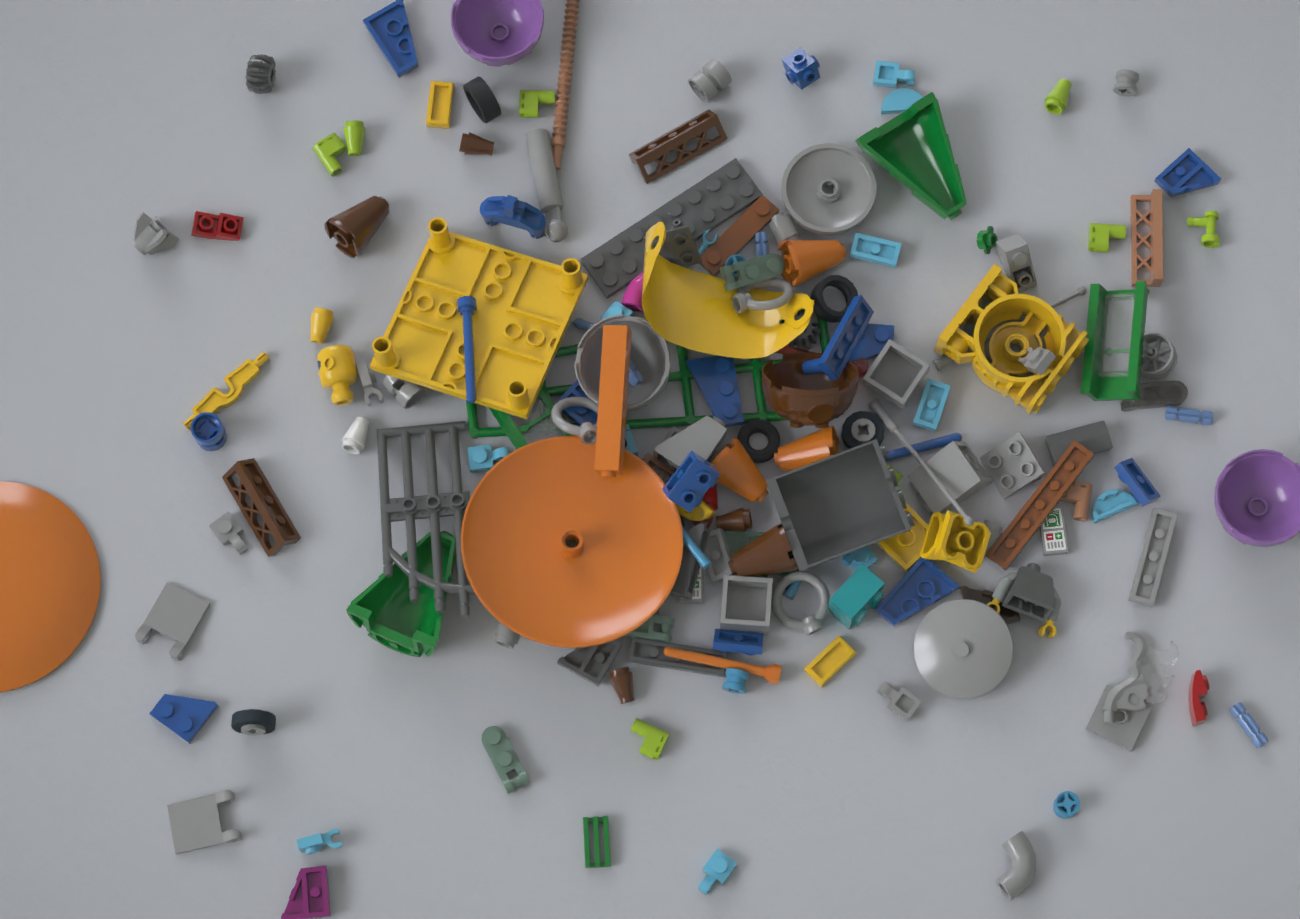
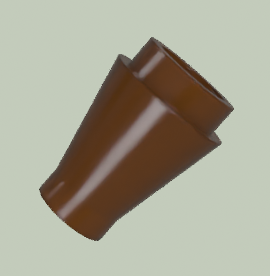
M471 132L469 134L463 133L459 151L465 152L464 155L492 156L494 142Z
M742 507L716 516L717 528L747 531V529L752 528L750 509Z
M629 667L609 671L611 676L609 680L620 703L624 704L635 701L632 672L629 671Z

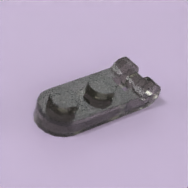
M1175 380L1140 383V400H1122L1120 403L1121 411L1128 412L1137 409L1179 406L1184 403L1188 396L1187 387L1184 383Z

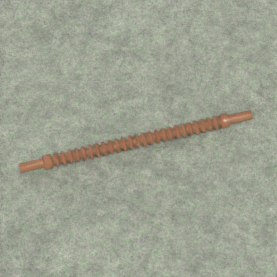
M566 0L567 3L565 4L567 7L565 9L566 15L564 16L566 21L563 22L565 26L563 31L565 33L562 34L564 39L561 41L564 45L561 46V50H563L560 53L562 57L560 58L561 64H559V68L561 70L558 71L560 74L558 80L560 82L557 83L559 88L556 90L559 94L556 95L558 100L555 102L557 107L554 110L557 113L554 114L556 119L553 121L556 125L553 126L555 131L552 133L554 137L551 139L556 170L561 168L562 148L566 144L564 139L566 133L564 131L567 130L565 125L568 122L565 119L568 118L566 114L569 111L567 107L569 106L568 100L570 96L568 94L571 93L568 88L571 87L569 82L572 81L570 76L573 74L571 71L573 69L572 63L574 62L572 59L574 57L573 51L575 50L573 45L576 43L573 39L576 38L574 33L577 32L575 27L578 25L576 22L578 16L576 15L579 13L577 9L579 8L578 2L580 0Z

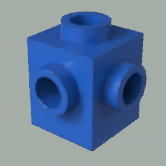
M801 47L781 59L786 71V78L791 84L795 83L801 90L821 78L818 70L820 67L818 60L813 55L809 56Z

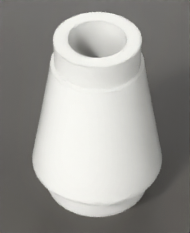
M356 417L341 440L343 443L342 448L345 451L359 454L364 449L369 425L367 419Z

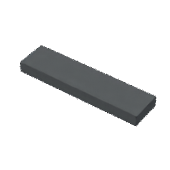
M637 637L631 638L628 655L629 663L725 678V668L668 657L664 655V649L666 647H673L728 659L729 653Z

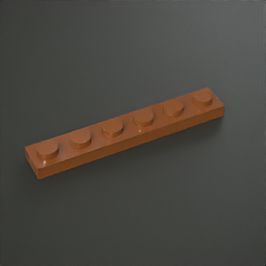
M1074 440L986 554V557L1007 571L1093 459L1094 453Z

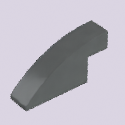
M700 523L687 531V533L704 553L710 529L705 524ZM684 543L680 570L669 595L691 600L701 565ZM659 609L654 613V615H658Z

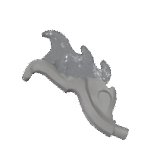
M1126 632L1124 638L1132 640L1136 646L1127 668L1129 678L1114 686L1107 694L1102 708L1104 724H1114V713L1117 710L1141 711L1146 709L1144 702L1155 705L1162 703L1167 698L1168 694L1160 695L1158 691L1168 686L1175 677L1174 675L1170 677L1165 675V670L1175 663L1179 655L1177 645L1173 641L1170 642L1168 650H1159L1147 644L1141 635Z

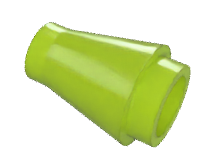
M1059 79L1057 85L1045 98V109L1048 112L1059 115L1067 109L1069 92L1072 86L1070 81Z
M352 120L345 122L343 132L349 156L362 155L366 131L363 121Z

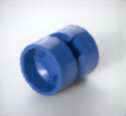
M210 412L200 413L191 422L190 429L192 435L202 449L216 451L224 446L227 433L217 415Z

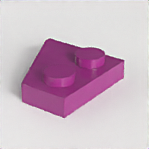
M327 867L301 868L281 919L331 917Z

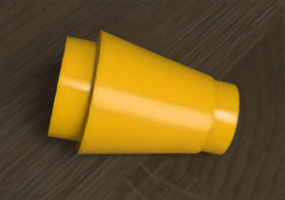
M314 308V313H311V342L324 344L334 317H332L333 311L324 308Z

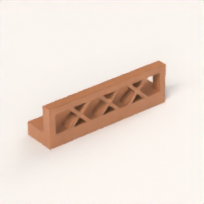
M1153 189L1151 195H1131L1130 197L1131 287H1136V281H1146V287H1160L1163 282L1162 190ZM1136 202H1149V211L1142 215L1136 209ZM1142 221L1150 228V233L1144 238L1136 231V227ZM1142 244L1150 250V255L1145 260L1137 254V249ZM1141 267H1145L1150 272V280H1137V271Z

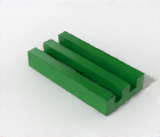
M608 816L583 817L585 868L611 867ZM589 823H593L595 862H590ZM598 823H603L605 862H600Z

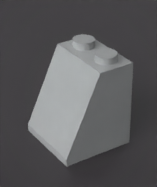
M705 416L657 445L654 449L653 457L673 471L679 468L691 451H694L709 462L725 439L727 428L724 427L725 423L715 416L713 418Z
M952 441L925 462L958 504L993 482L965 442ZM919 466L908 475L911 481L909 483L910 487L925 500L923 505L930 514L934 512L945 514L947 510L954 508L953 504L922 466Z

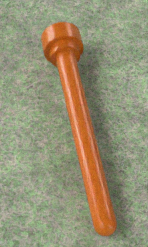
M666 647L664 649V655L725 669H739L749 674L763 676V679L768 680V683L778 685L782 665L772 663L763 667L673 647Z

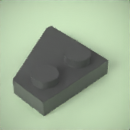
M616 639L601 645L576 648L565 657L559 658L557 664L599 687L623 643Z

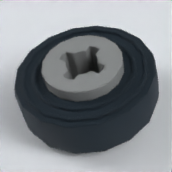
M858 411L846 418L842 425L841 436L843 443L848 449L877 439L880 446L884 440L885 429L877 415L869 411Z
M260 709L237 711L232 715L231 720L232 729L245 735L268 734L273 732L276 726V716L271 712Z

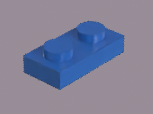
M1133 458L1122 461L1114 467L1120 480L1128 486L1133 493L1134 499L1142 506L1153 503L1161 497Z
M715 629L713 650L723 653L737 652L746 655H762L764 634Z

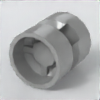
M714 58L702 67L703 72L698 71L688 79V84L692 91L706 103L716 96L717 89L723 90L732 82L729 72Z
M389 375L383 381L384 387L392 395L397 394L396 400L405 409H409L417 404L428 391L427 387Z

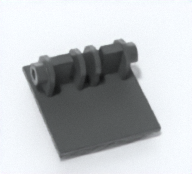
M680 219L674 220L671 230L666 231V238L659 255L669 262L682 267L701 263L702 259L689 225H685ZM657 236L653 242V249L656 247L658 243L659 236Z

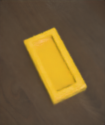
M431 81L426 127L450 129L454 82Z
M839 635L804 668V671L822 688L857 652Z

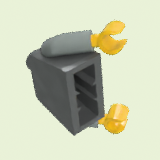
M1030 563L1026 567L1021 566L1017 572H1010L1003 577L992 595L994 597L992 602L986 605L994 608L999 613V603L1001 601L1002 606L1042 622L1046 621L1045 625L1039 627L1038 635L1040 637L1044 636L1045 629L1047 628L1049 630V639L1057 633L1053 623L1057 621L1061 599L1054 588L1052 577L1041 573V568L1038 564Z

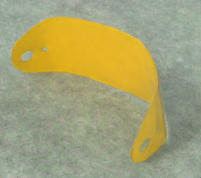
M658 222L646 232L642 308L644 316L653 330L666 341L690 350L712 355L741 359L763 358L785 347L804 332L809 325L814 309V300L810 299L807 294L794 293L792 299L786 305L776 309L760 311L748 308L745 312L737 313L732 304V296L737 294L739 288L725 291L723 285L726 284L725 279L687 269L671 263L659 255L666 238V229L663 222ZM659 236L658 243L656 247L653 249V242L656 239V237ZM754 288L748 292L752 299L756 301H769L784 294V292H774ZM805 309L802 318L795 320L797 312ZM780 320H785L783 324L779 323Z

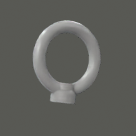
M773 277L740 287L737 294L732 296V304L737 313L745 312L748 308L760 311L772 310L786 305L792 299L794 290L788 281ZM762 286H774L784 290L782 296L769 301L753 300L748 292Z
M568 397L560 400L553 406L551 417L559 429L566 433L580 436L582 442L586 445L596 443L597 423L593 425L591 422H585L581 426H576L566 422L562 418L561 412L568 407L580 406L589 408L598 414V404L585 397Z
M795 571L782 577L775 585L771 599L772 609L778 620L785 626L792 629L805 630L807 635H811L824 628L822 620L828 612L830 596L825 583L818 576L806 571ZM795 581L811 583L820 595V605L817 612L803 620L789 617L784 612L781 604V596L784 589Z

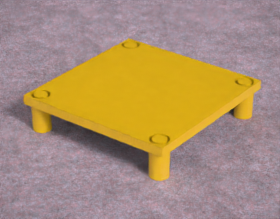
M433 218L428 223L430 237L384 335L377 337L372 343L374 357L370 363V368L373 371L467 400L463 316L458 312L457 300L463 296H471L476 299L477 310L472 316L476 401L474 403L528 419L589 280V276L581 272L580 263L574 258L564 260L561 266L449 232L447 222L443 218Z

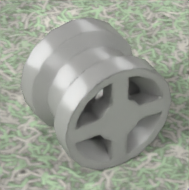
M1127 69L1118 70L1115 76L1117 83L1114 84L1113 91L1121 96L1136 95L1137 87L1135 84L1139 80V74Z

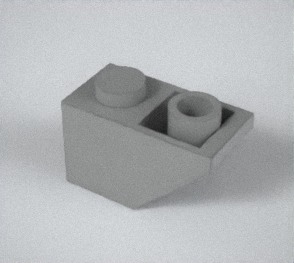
M1017 233L996 241L1000 262L1007 277L1017 283L1018 292L1036 286L1037 281L1028 244Z

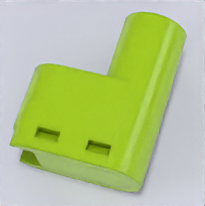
M520 90V118H538L539 104H555V90Z
M332 133L317 142L312 149L329 174L334 177L343 170L336 157L343 154L347 147L339 136Z
M1090 223L1088 251L1108 253L1109 238L1125 239L1126 225Z
M636 718L630 731L645 738L639 753L658 760L669 739L670 733Z

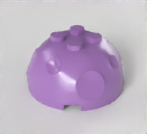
M456 0L451 10V27L458 44L471 58L487 64V66L501 67L503 65H511L532 53L541 37L544 25V10L540 0Z
M1267 449L1248 451L1231 460L1219 475L1214 493V505L1223 529L1239 542L1257 547L1277 546L1294 538L1300 533V465L1285 457L1281 452Z

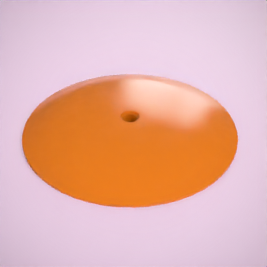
M580 436L546 438L511 452L497 462L478 483L470 497L462 521L461 554L463 566L469 583L480 602L493 617L511 631L529 640L554 647L583 648L601 645L621 638L639 628L654 615L667 599L677 579L683 555V529L676 503L665 495L662 489L665 484L662 479L642 459L624 449L623 475H616V478H602L601 474L594 470L596 443L586 445L582 442ZM574 540L578 543V546L570 548L565 543Z
M0 481V692H7L27 686L47 676L64 663L78 648L86 636L97 611L101 588V572L93 540L81 520L68 506L56 497L38 488L21 483Z

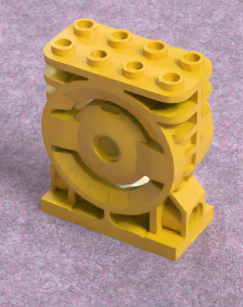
M994 263L940 334L934 352L941 357L945 354L957 364L971 363L975 374L985 385L1002 393L1003 397L1009 396L1015 400L1014 405L1017 407L1019 404L1026 408L1025 412L1030 415L1032 411L1036 414L1048 396L1046 393L1051 395L1061 379L1060 375L1063 377L1066 375L1075 357L1078 358L1089 341L1086 338L1088 332L1084 330L1081 333L1075 329V323L1071 322L1068 324L1063 320L1064 316L1058 315L1042 299L1027 294H1019L1017 283L1002 274V268ZM987 299L991 303L983 310L980 308V305ZM1023 314L1027 315L1022 323H1005L993 332L988 344V355L991 361L990 364L987 361L984 353V344L989 332L994 327L1003 322L1018 321ZM966 324L975 326L971 336L962 331ZM1046 328L1048 332L1043 337L1045 348L1056 356L1042 375L1034 373L1029 377H1014L1030 372L1018 359L1028 355L1029 352L1026 350L1028 347H1032L1034 350L1038 347L1043 348L1039 335ZM1010 345H1018L1021 348V351H1012Z

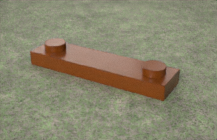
M761 195L700 256L702 262L699 264L712 276H716L720 272L719 268L725 266L726 260L732 255L739 254L755 238V234L761 232L772 221L771 218L779 213V209L765 196Z

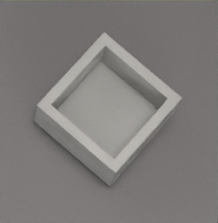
M889 339L864 376L863 385L904 410L930 371V364Z
M724 575L720 629L769 633L773 578Z

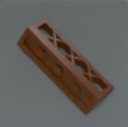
M708 109L635 150L629 156L631 161L638 166L645 183L648 184L728 138L717 114ZM716 126L719 136L712 140L706 139L708 129ZM692 138L699 140L696 149L692 151L685 150L689 140ZM669 151H679L675 161L671 163L665 161ZM652 161L658 162L656 171L648 175L644 165Z
M255 458L237 461L222 476L268 557L274 556L283 546L294 544L301 539ZM236 473L240 479L239 486H236L232 479ZM246 493L251 497V506H248L245 501ZM257 513L263 518V527L257 522ZM269 533L273 535L277 542L273 547L269 542Z

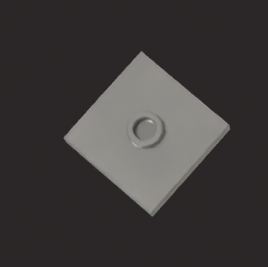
M1107 684L1085 730L1131 752L1152 706L1145 703L1146 709L1136 712L1122 709L1117 710L1114 713V724L1106 725L1104 724L1102 708L1107 694L1113 689L1112 686Z

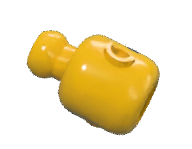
M332 345L323 348L317 356L318 375L320 376L321 385L326 389L333 390L331 400L335 405L341 406L352 403L354 394L350 390V386L358 378L354 351L347 345Z

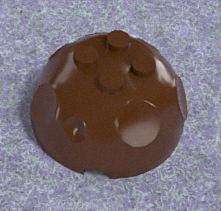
M802 352L782 355L781 362L773 364V360H770L762 368L764 397L781 418L790 421L791 427L801 428L805 425L827 428L830 421L843 415L852 404L859 382L858 368L848 361V366L845 365L839 378L830 381L824 372L806 375L802 370L804 361L821 358L823 353Z

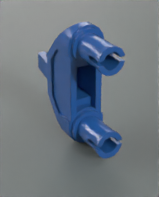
M511 195L507 197L492 196L485 199L480 205V214L487 225L490 222L491 226H495L498 223L527 230L532 238L536 235V239L544 235L546 227L544 214L532 205L518 200L517 197Z

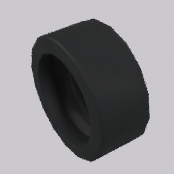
M478 76L463 85L470 105L484 123H488L501 115V108L497 99L481 77Z
M829 275L816 284L810 299L814 300L813 310L817 316L824 321L837 323L841 322L854 296H858V292L854 284L846 277ZM826 287H835L843 293L846 299L844 310L838 312L827 306L823 298V291Z

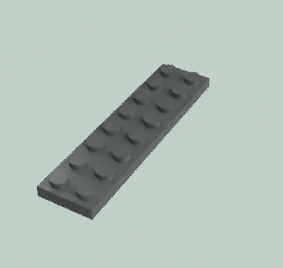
M735 158L581 258V264L608 299L628 286L635 277L644 271L645 243L643 237L646 236V232L653 225L663 222L667 231L671 230L674 220L680 219L685 225H689L694 241H697L703 236L705 231L711 229L709 231L711 232L752 205L763 194Z

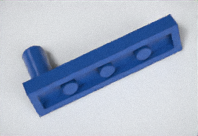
M862 295L854 296L821 358L803 362L802 370L804 374L811 375L824 372L830 381L839 378L874 313Z

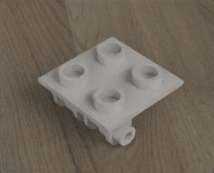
M1018 432L980 457L1004 499L1031 481L1036 482L1042 478L1041 475L1045 473L1021 432Z

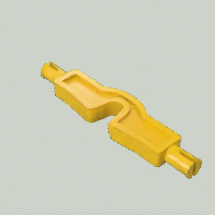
M262 352L253 361L247 359L237 369L229 373L224 381L230 388V392L223 394L217 388H212L192 408L194 414L183 422L184 426L190 431L191 422L198 414L204 412L215 414L221 408L234 404L241 397L244 387L261 373L259 368L270 359L267 354Z

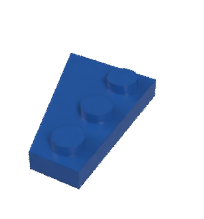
M396 0L363 19V24L398 78L419 67L403 0Z
M711 356L685 360V364L692 373L713 416L722 420L725 423L724 427L743 425L744 419L734 358Z
M920 558L875 608V612L894 627L960 589V585L930 560Z

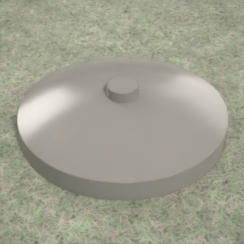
M818 144L801 151L788 164L782 179V200L787 213L805 230L820 235L843 234L859 226L870 214L876 197V180L868 162L853 149L839 144Z
M970 599L952 600L934 608L922 620L914 640V657L922 677L935 690L954 698H974L991 691L1008 673L1014 653L1013 638L1002 616L992 607Z

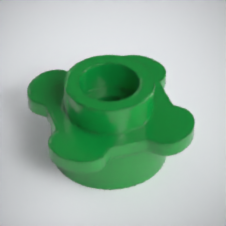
M988 226L987 230L979 231L977 235L978 248L984 249L985 254H990L991 249L996 247V241H998L992 226Z

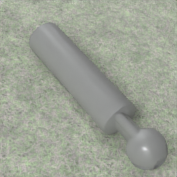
M534 129L526 133V141L540 211L545 213L546 217L545 235L550 241L561 242L567 236L568 228L565 222L562 221L560 212L563 209V202L549 132L547 129Z

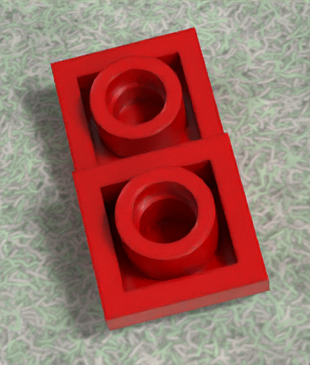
M196 211L191 236L239 241L244 217L225 213L214 215Z
M1201 670L1194 672L1189 686L1188 703L1192 726L1203 724L1206 720L1205 716L1208 715L1204 702H1200V699L1208 694L1207 690L1210 687L1206 675L1202 676Z

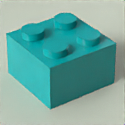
M862 564L829 599L828 611L849 630L853 625L858 627L867 617L865 614L868 612V609L870 607L875 609L883 600L885 583Z

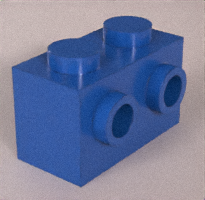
M691 451L662 489L667 498L688 512H691L694 507L696 508L701 504L703 495L707 490L714 487L717 483L720 473L713 464L694 451Z

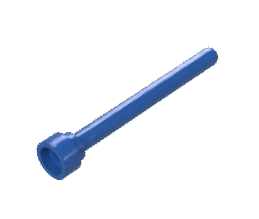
M463 296L457 300V309L460 315L463 316L467 402L474 403L476 401L472 316L477 310V304L474 297Z
M953 433L911 446L917 453L946 446L952 441L960 442L962 435L960 433ZM906 447L887 451L889 458L885 459V462L912 454Z

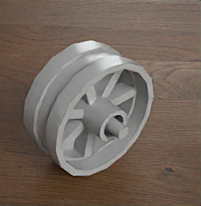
M1159 333L1144 335L1143 348L1145 347L1146 351L1142 359L1148 360L1141 367V375L1155 380L1168 376L1177 364L1178 355L1175 347L1166 336ZM1156 342L1154 347L1148 346V344ZM1162 342L1168 344L1169 347L1159 351ZM1171 352L1169 360L1162 358L1163 355ZM1162 363L1166 364L1161 369L1158 368ZM1151 364H1153L1154 371H1145Z

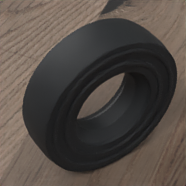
M756 419L747 422L742 426L737 435V439L741 442L754 463H764L774 457V453L778 452V447H780L778 430L766 420ZM762 433L767 437L768 444L764 449L756 450L750 446L749 439L753 434Z

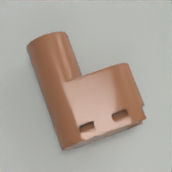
M1075 481L1061 499L1063 502L1075 504L1073 519L1076 521H1088L1092 484Z

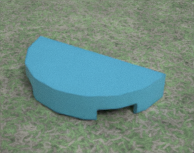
M900 88L893 90L882 102L881 114L902 113L923 97L913 89Z
M1119 489L1105 491L1098 496L1093 505L1094 524L1135 507L1139 502L1134 499L1132 494L1119 491Z

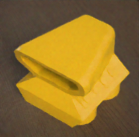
M947 510L946 515L940 512H934L928 525L920 557L927 560L947 561L975 573L982 565L991 532L981 522H974L971 526H967L960 513Z

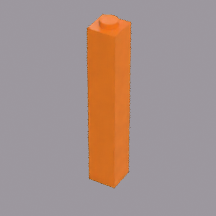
M603 325L594 470L601 474L602 478H616V475H623L632 333L628 325Z

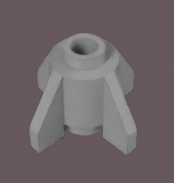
M142 212L136 219L133 239L136 245L134 247L143 255L147 253L152 255L172 248L179 241V238L169 232L156 216L152 219Z

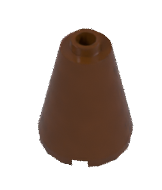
M372 196L329 218L324 223L326 233L330 239L334 237L338 243L335 246L341 252L351 258L358 257L388 216L389 204L381 196Z
M782 523L774 526L731 555L732 560L728 561L732 575L738 574V576L746 577L790 572L799 569Z

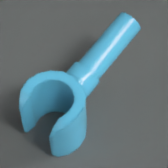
M711 229L703 233V242L698 250L700 256L710 244H713L718 239V233L713 240L707 237Z

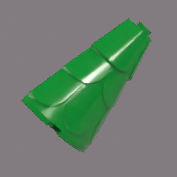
M933 92L916 101L906 111L882 126L875 127L856 139L855 142L865 154L888 171L890 176L912 191V195L940 217L943 219L949 217L950 220H953L963 213L961 208L967 202L958 165L955 164L939 103Z
M430 531L416 543L418 572L433 578ZM441 531L443 582L451 583L456 539L451 533ZM406 551L402 554V557L408 562ZM393 564L392 577H385L384 572L378 576L374 583L351 601V604L346 609L347 614L358 628H361L363 625L369 632L368 636L380 644L413 657H421L422 653H425L427 657L431 656L439 643L443 613L439 614L435 610L434 590L419 583V600L416 603L411 602L409 597V578L396 564ZM444 592V601H443V602H445L444 611H445V609H446V601H447V593H448V592Z

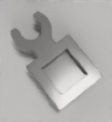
M1028 347L1026 349L1029 352L1028 355L1024 358L1020 357L1018 360L1030 372L1042 375L1056 356L1050 350L1038 347L1036 350Z

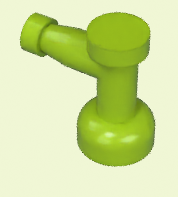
M1206 211L1204 217H1187V226L1206 227V234L1201 237V245L1203 247L1215 248L1220 245V237L1216 234V220L1219 219L1217 211Z

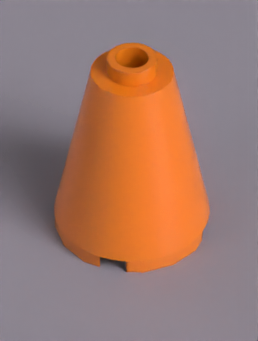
M785 240L779 242L777 252L782 251V259L784 261L782 277L784 280L791 282L792 287H797L843 263L846 257L845 246L840 244L838 240Z
M828 426L827 428H822L778 447V452L774 453L776 467H781L782 471L790 472L840 453L838 448L839 439L835 427Z
M734 437L731 440L733 445L728 443L710 461L720 473L717 482L751 503L755 500L761 502L769 493L766 490L768 487L766 480L741 442Z

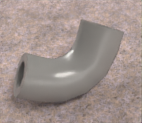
M1023 831L1002 844L1011 858V867L1005 874L996 879V882L1008 900H1012L1020 895L1031 884L1036 871V854Z

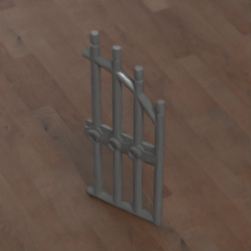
M465 421L377 429L385 577H392V564L394 562L409 578V597L413 603L419 600V583L433 589L434 600L436 601L435 610L439 614L443 613L445 608V602H443L444 592L459 594L460 613L463 618H467L470 614V607L468 606L469 595L475 593L471 585H468V578L461 554L462 521L470 500V491L462 492L458 432L466 430ZM449 432L453 493L438 494L435 433ZM425 434L428 495L414 496L411 436ZM401 437L404 497L390 499L387 438ZM454 516L458 584L443 582L440 517ZM430 518L433 578L418 572L415 519ZM391 522H406L408 562L392 548Z

